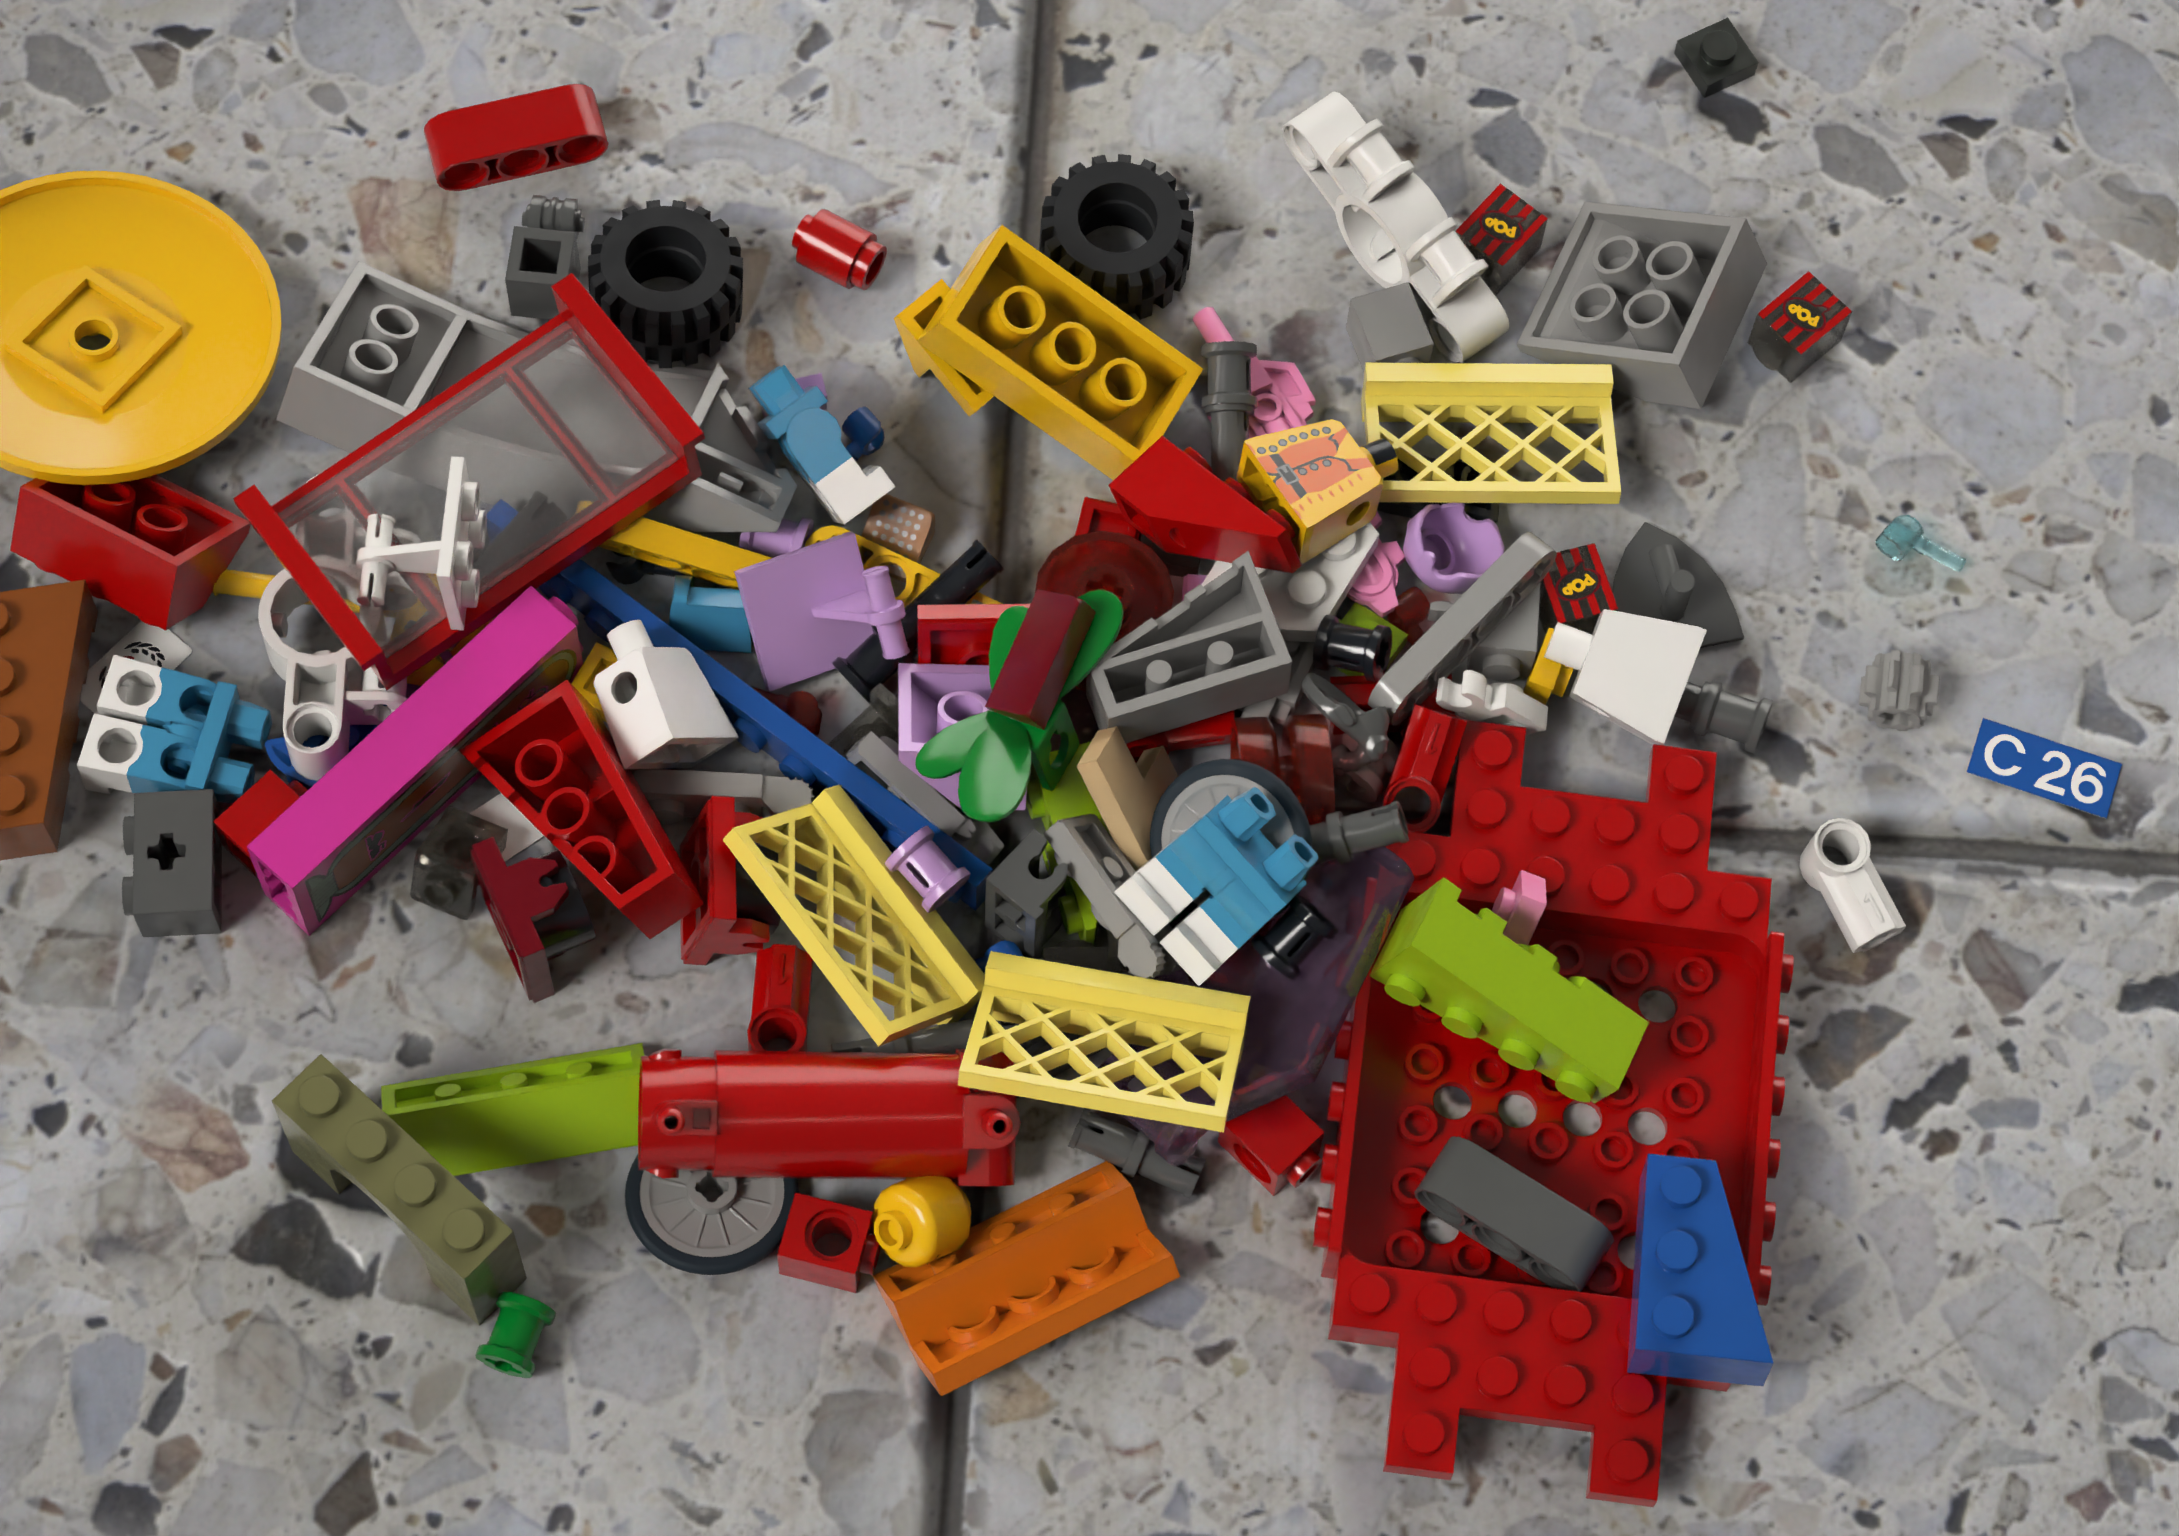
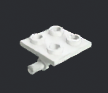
M451 456L441 541L391 546L395 519L389 515L382 514L380 524L378 514L368 516L365 547L358 550L356 566L362 570L359 595L357 596L359 604L370 607L372 597L374 607L383 606L385 604L384 596L387 574L393 571L437 574L451 630H464L466 608H476L479 600L480 573L479 569H472L474 548H484L487 531L486 511L479 510L480 485L479 482H470L464 457Z

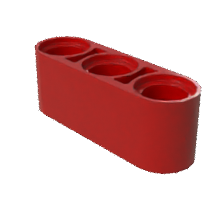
M583 84L563 85L447 111L431 118L424 126V135L436 181L441 188L449 191L469 190L584 164L602 156L609 144L595 93L591 87Z

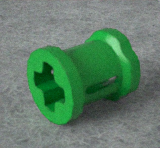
M501 1292L496 1301V1305L500 1308L499 1316L487 1344L479 1345L475 1354L476 1359L483 1362L486 1366L510 1376L531 1378L536 1368L535 1364L531 1361L544 1326L553 1324L556 1312L551 1307L531 1297L513 1292Z

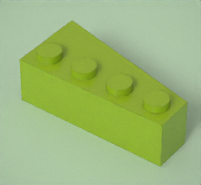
M1444 877L1401 909L1369 975L1385 985L1384 990L1389 996L1409 1006L1421 1005L1442 1017V1024L1457 1035L1466 1038L1478 1037L1498 1048V1054L1505 1062L1519 1069H1535L1556 1081L1555 1087L1559 1092L1573 1100L1596 1103L1619 1090L1649 1024L1647 1020L1586 977L1572 976L1567 980L1559 974L1560 964L1557 962L1558 957L1539 944L1531 946L1516 944L1503 934L1508 923L1488 908L1480 909L1478 915L1457 902L1462 890Z

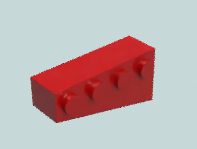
M565 680L459 750L649 939H652L705 904L630 769H624L614 740L600 714L568 680Z

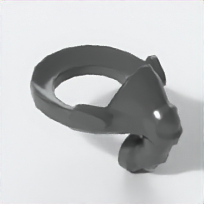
M1308 673L1301 682L1306 697L1328 720L1358 742L1355 751H1350L1344 744L1337 746L1327 756L1325 764L1330 769H1339L1347 773L1358 771L1363 766L1381 760L1383 754L1387 751L1389 743L1387 737L1389 716L1386 707H1377L1365 712L1332 683L1315 673Z

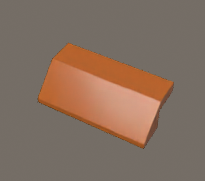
M1107 1161L971 1227L964 1245L954 1253L921 1267H904L896 1264L873 1275L875 1283L919 1368L940 1396L1180 1277L1172 1254L1148 1229L1132 1185L1112 1163Z

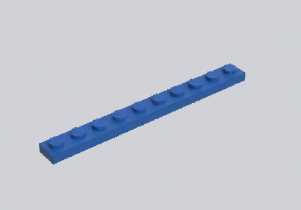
M502 499L487 514V531L490 541L488 546L494 542L519 514L518 511ZM577 560L539 586V589L547 598L550 599L552 596H555L565 604L569 603L585 615L584 620L588 627L608 643L609 641L606 636L611 630L626 622L641 620L654 647L686 648L694 657L739 737L736 740L754 753H758L762 749L779 762V769L785 777H789L790 780H794L795 777L797 780L803 779L804 783H809V788L812 787L819 793L826 788L840 784L892 853L915 832L928 825L934 832L932 841L957 868L965 867L971 873L967 882L947 900L957 903L961 899L975 911L986 900V878L993 870L990 866L583 560Z

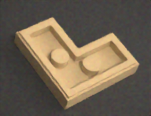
M1115 726L1097 731L1077 764V768L1114 842L1133 869L1137 871L1152 859L1150 829L1153 814L1162 794L1178 775L1164 746L1144 750L1137 763H1135L1118 727Z

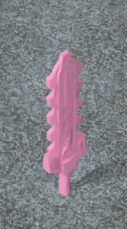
M1206 307L1197 312L1193 317V322L1206 343L1234 341L1213 307ZM1257 356L1251 358V395L1257 397V408L1254 409L1253 415L1248 416V439L1307 425L1306 422L1313 417V410L1310 406H1314L1316 400L1295 363L1258 360ZM1376 512V516L1371 520V524L1375 529L1382 524V519L1378 512ZM1380 539L1378 540V546L1347 594L1350 600L1360 605H1367L1382 618L1397 610L1399 605L1395 592L1399 576L1397 568L1405 561V556L1397 541L1382 543Z

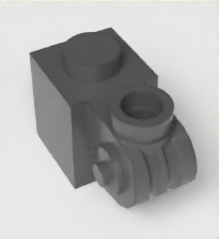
M533 195L531 203L527 205L526 211L522 214V226L525 227L514 226L505 277L511 316L551 320L559 314L551 286L570 273H573L579 281L581 267L577 238L579 232L584 231L585 218L581 217V209H578V199L566 198L565 200H559L558 197L547 199L546 196Z

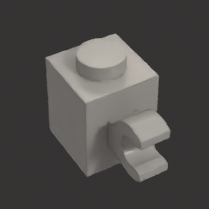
M1540 583L1468 656L1467 670L1482 673L1486 678L1496 681H1510L1518 677L1529 676L1537 653ZM1449 601L1430 603L1428 620L1436 622L1454 603Z

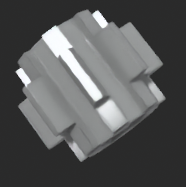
M1891 650V653L1886 654L1879 653L1875 656V661L1872 662V665L1866 666V674L1861 677L1859 705L1868 707V720L1875 721L1877 726L1883 729L1891 728L1898 731H1907V729L1914 727L1920 728L1924 726V720H1926L1927 716H1932L1933 706L1938 705L1940 676L1930 675V660L1925 661L1922 659V655L1914 652L1911 654L1901 652V650Z

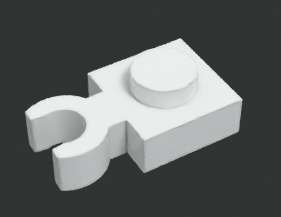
M1472 670L1463 671L1462 684L1454 683L1445 677L1438 678L1436 703L1444 709L1457 712L1459 717L1471 721L1525 727L1526 735L1546 730L1548 706L1523 693V689L1515 684L1499 682L1487 685L1485 676Z

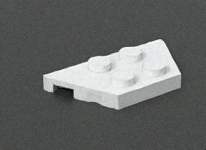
M1371 522L1302 564L1294 573L1255 567L1282 637L1285 640L1315 642L1322 619L1325 615H1335L1378 546L1379 533ZM1216 561L1203 581L1202 586L1204 587L1230 569L1232 563Z

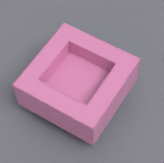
M1521 870L1513 889L1510 890L1503 887L1495 900L1492 912L1508 922L1503 934L1516 944H1529L1547 905L1545 879Z

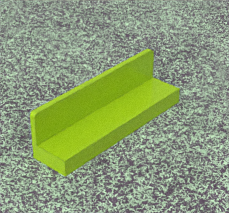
M643 1043L381 1086L382 1110L453 1176L637 1146L641 1056H645Z

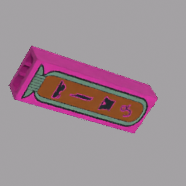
M530 586L247 846L264 895L309 936L483 775L459 750L565 680H568L570 683L573 682L583 665L581 653L584 650L578 637L577 626L579 621L573 611L559 598L552 596L547 600Z

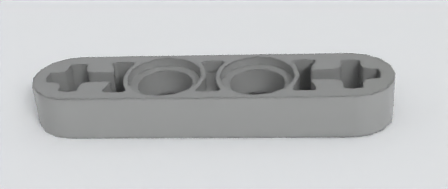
M1527 532L1519 537L1384 674L1369 696V707L1375 709L1385 706L1389 716V723L1393 726L1406 720L1411 715L1414 703L1422 704L1435 691L1438 686V678H1447L1542 581L1555 561L1556 551L1532 532Z

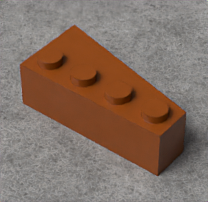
M86 580L0 592V861L58 851L70 780L68 768L73 742L76 743L80 722L78 710L82 686L86 684L89 669L88 651L91 633L95 632L98 610Z

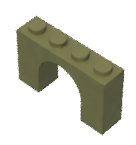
M322 1054L310 1063L272 1100L292 1151L336 1193L340 1194L349 1184L354 1183L397 1224L420 1252L432 1282L479 1326L498 1308L496 1301L499 1293L514 1292L527 1279L513 1230Z

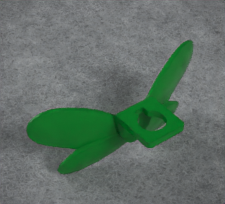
M1099 589L1089 591L1078 597L1084 600L1096 614L1044 730L988 710L944 728L926 742L917 754L915 761L916 769L927 778L941 779L961 772L958 786L959 803L962 811L969 818L983 822H994L1007 817L1015 811L1021 803L1028 786L1031 761L1042 788L1050 791L1056 788L1079 747L1078 736L1066 705L1061 701V698L1076 687L1097 666L1109 651L1120 632L1123 621V605L1113 593ZM1012 606L1006 609L994 627L989 650L991 690L996 683L1028 611V608L1024 606ZM1054 733L1060 734L1059 751L1055 760L1050 765L1049 759L1052 748L1050 739Z

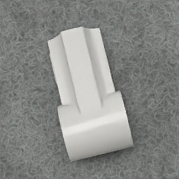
M1837 818L1828 820L1819 827L1802 852L1799 867L1805 881L1811 887L1821 892L1852 952H1865L1900 934L1906 925L1869 857L1871 843L1868 834L1854 821ZM1831 846L1840 850L1846 857L1848 865H1837L1829 861L1824 855L1822 847Z

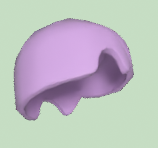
M1445 503L1442 505H1426L1408 521L1403 552L1405 560L1412 571L1429 588L1442 593L1463 594L1505 552V547L1499 528L1492 519H1472L1465 512V503Z

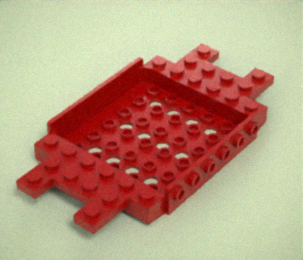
M1468 720L1457 754L1449 837L1408 831V842H1399L1382 847L1378 880H1368L1364 899L1352 898L1348 937L1358 938L1356 959H1345L1341 997L1352 998L1349 1020L1339 1019L1334 1050L1335 1059L1345 1060L1343 1081H1332L1327 1112L1328 1121L1338 1122L1336 1144L1325 1143L1320 1174V1183L1331 1184L1329 1207L1317 1208L1313 1247L1324 1248L1321 1277L1334 1279L1328 1339L1396 1348L1383 1472L1451 1480L1454 1473L1459 1415L1591 1432L1586 1498L1654 1507L1658 1500L1667 1384L1727 1392L1732 1383L1627 1372L1634 1270L1621 1262L1618 1256V1244L1626 1237L1636 1236L1639 1183L1648 1153L1716 1160L1757 1306L1767 1305L1770 1295L1772 1270L1771 1266L1761 1265L1763 1241L1771 1242L1773 1238L1776 1203L1766 1201L1767 1178L1775 1179L1777 1176L1781 1150L1780 1139L1770 1138L1771 1117L1780 1116L1785 1094V1078L1775 1076L1776 1054H1785L1789 1035V1016L1779 1015L1780 993L1788 994L1790 991L1794 957L1790 954H1783L1785 936L1783 932L1771 931L1768 936L1772 878L1708 870L1717 752L1653 744L1649 755L1646 802L1521 786L1526 728ZM1521 870L1544 878L1547 905L1528 945L1539 944L1558 957L1557 962L1560 964L1559 974L1567 980L1572 976L1586 977L1591 982L1601 984L1611 996L1649 1022L1619 1090L1596 1103L1573 1100L1559 1092L1555 1087L1556 1081L1535 1069L1523 1070L1508 1064L1499 1056L1498 1048L1478 1037L1466 1038L1457 1035L1442 1024V1017L1421 1005L1409 1006L1389 996L1384 990L1385 985L1369 975L1401 909L1443 877L1462 890L1457 902L1477 915L1480 909L1488 908L1492 911L1500 890L1503 887L1512 890ZM1657 990L1664 992L1673 1000L1675 1014L1665 1022L1650 1021L1643 1016L1639 1009V998L1648 991ZM1448 1086L1460 1088L1470 1099V1111L1459 1119H1448L1441 1116L1436 1111L1433 1103V1097L1438 1090ZM1510 1095H1520L1527 1098L1535 1108L1536 1116L1534 1121L1522 1128L1507 1125L1501 1119L1498 1112V1105L1501 1100ZM1583 1103L1594 1108L1600 1117V1128L1598 1131L1590 1136H1578L1571 1133L1563 1121V1113L1569 1106ZM1639 1112L1653 1113L1662 1120L1665 1126V1137L1653 1145L1641 1144L1629 1132V1119ZM1451 1137H1461L1477 1144L1587 1212L1610 1230L1614 1236V1242L1582 1292L1550 1288L1459 1230L1456 1238L1446 1244L1433 1243L1423 1235L1420 1222L1429 1211L1419 1203L1414 1191Z

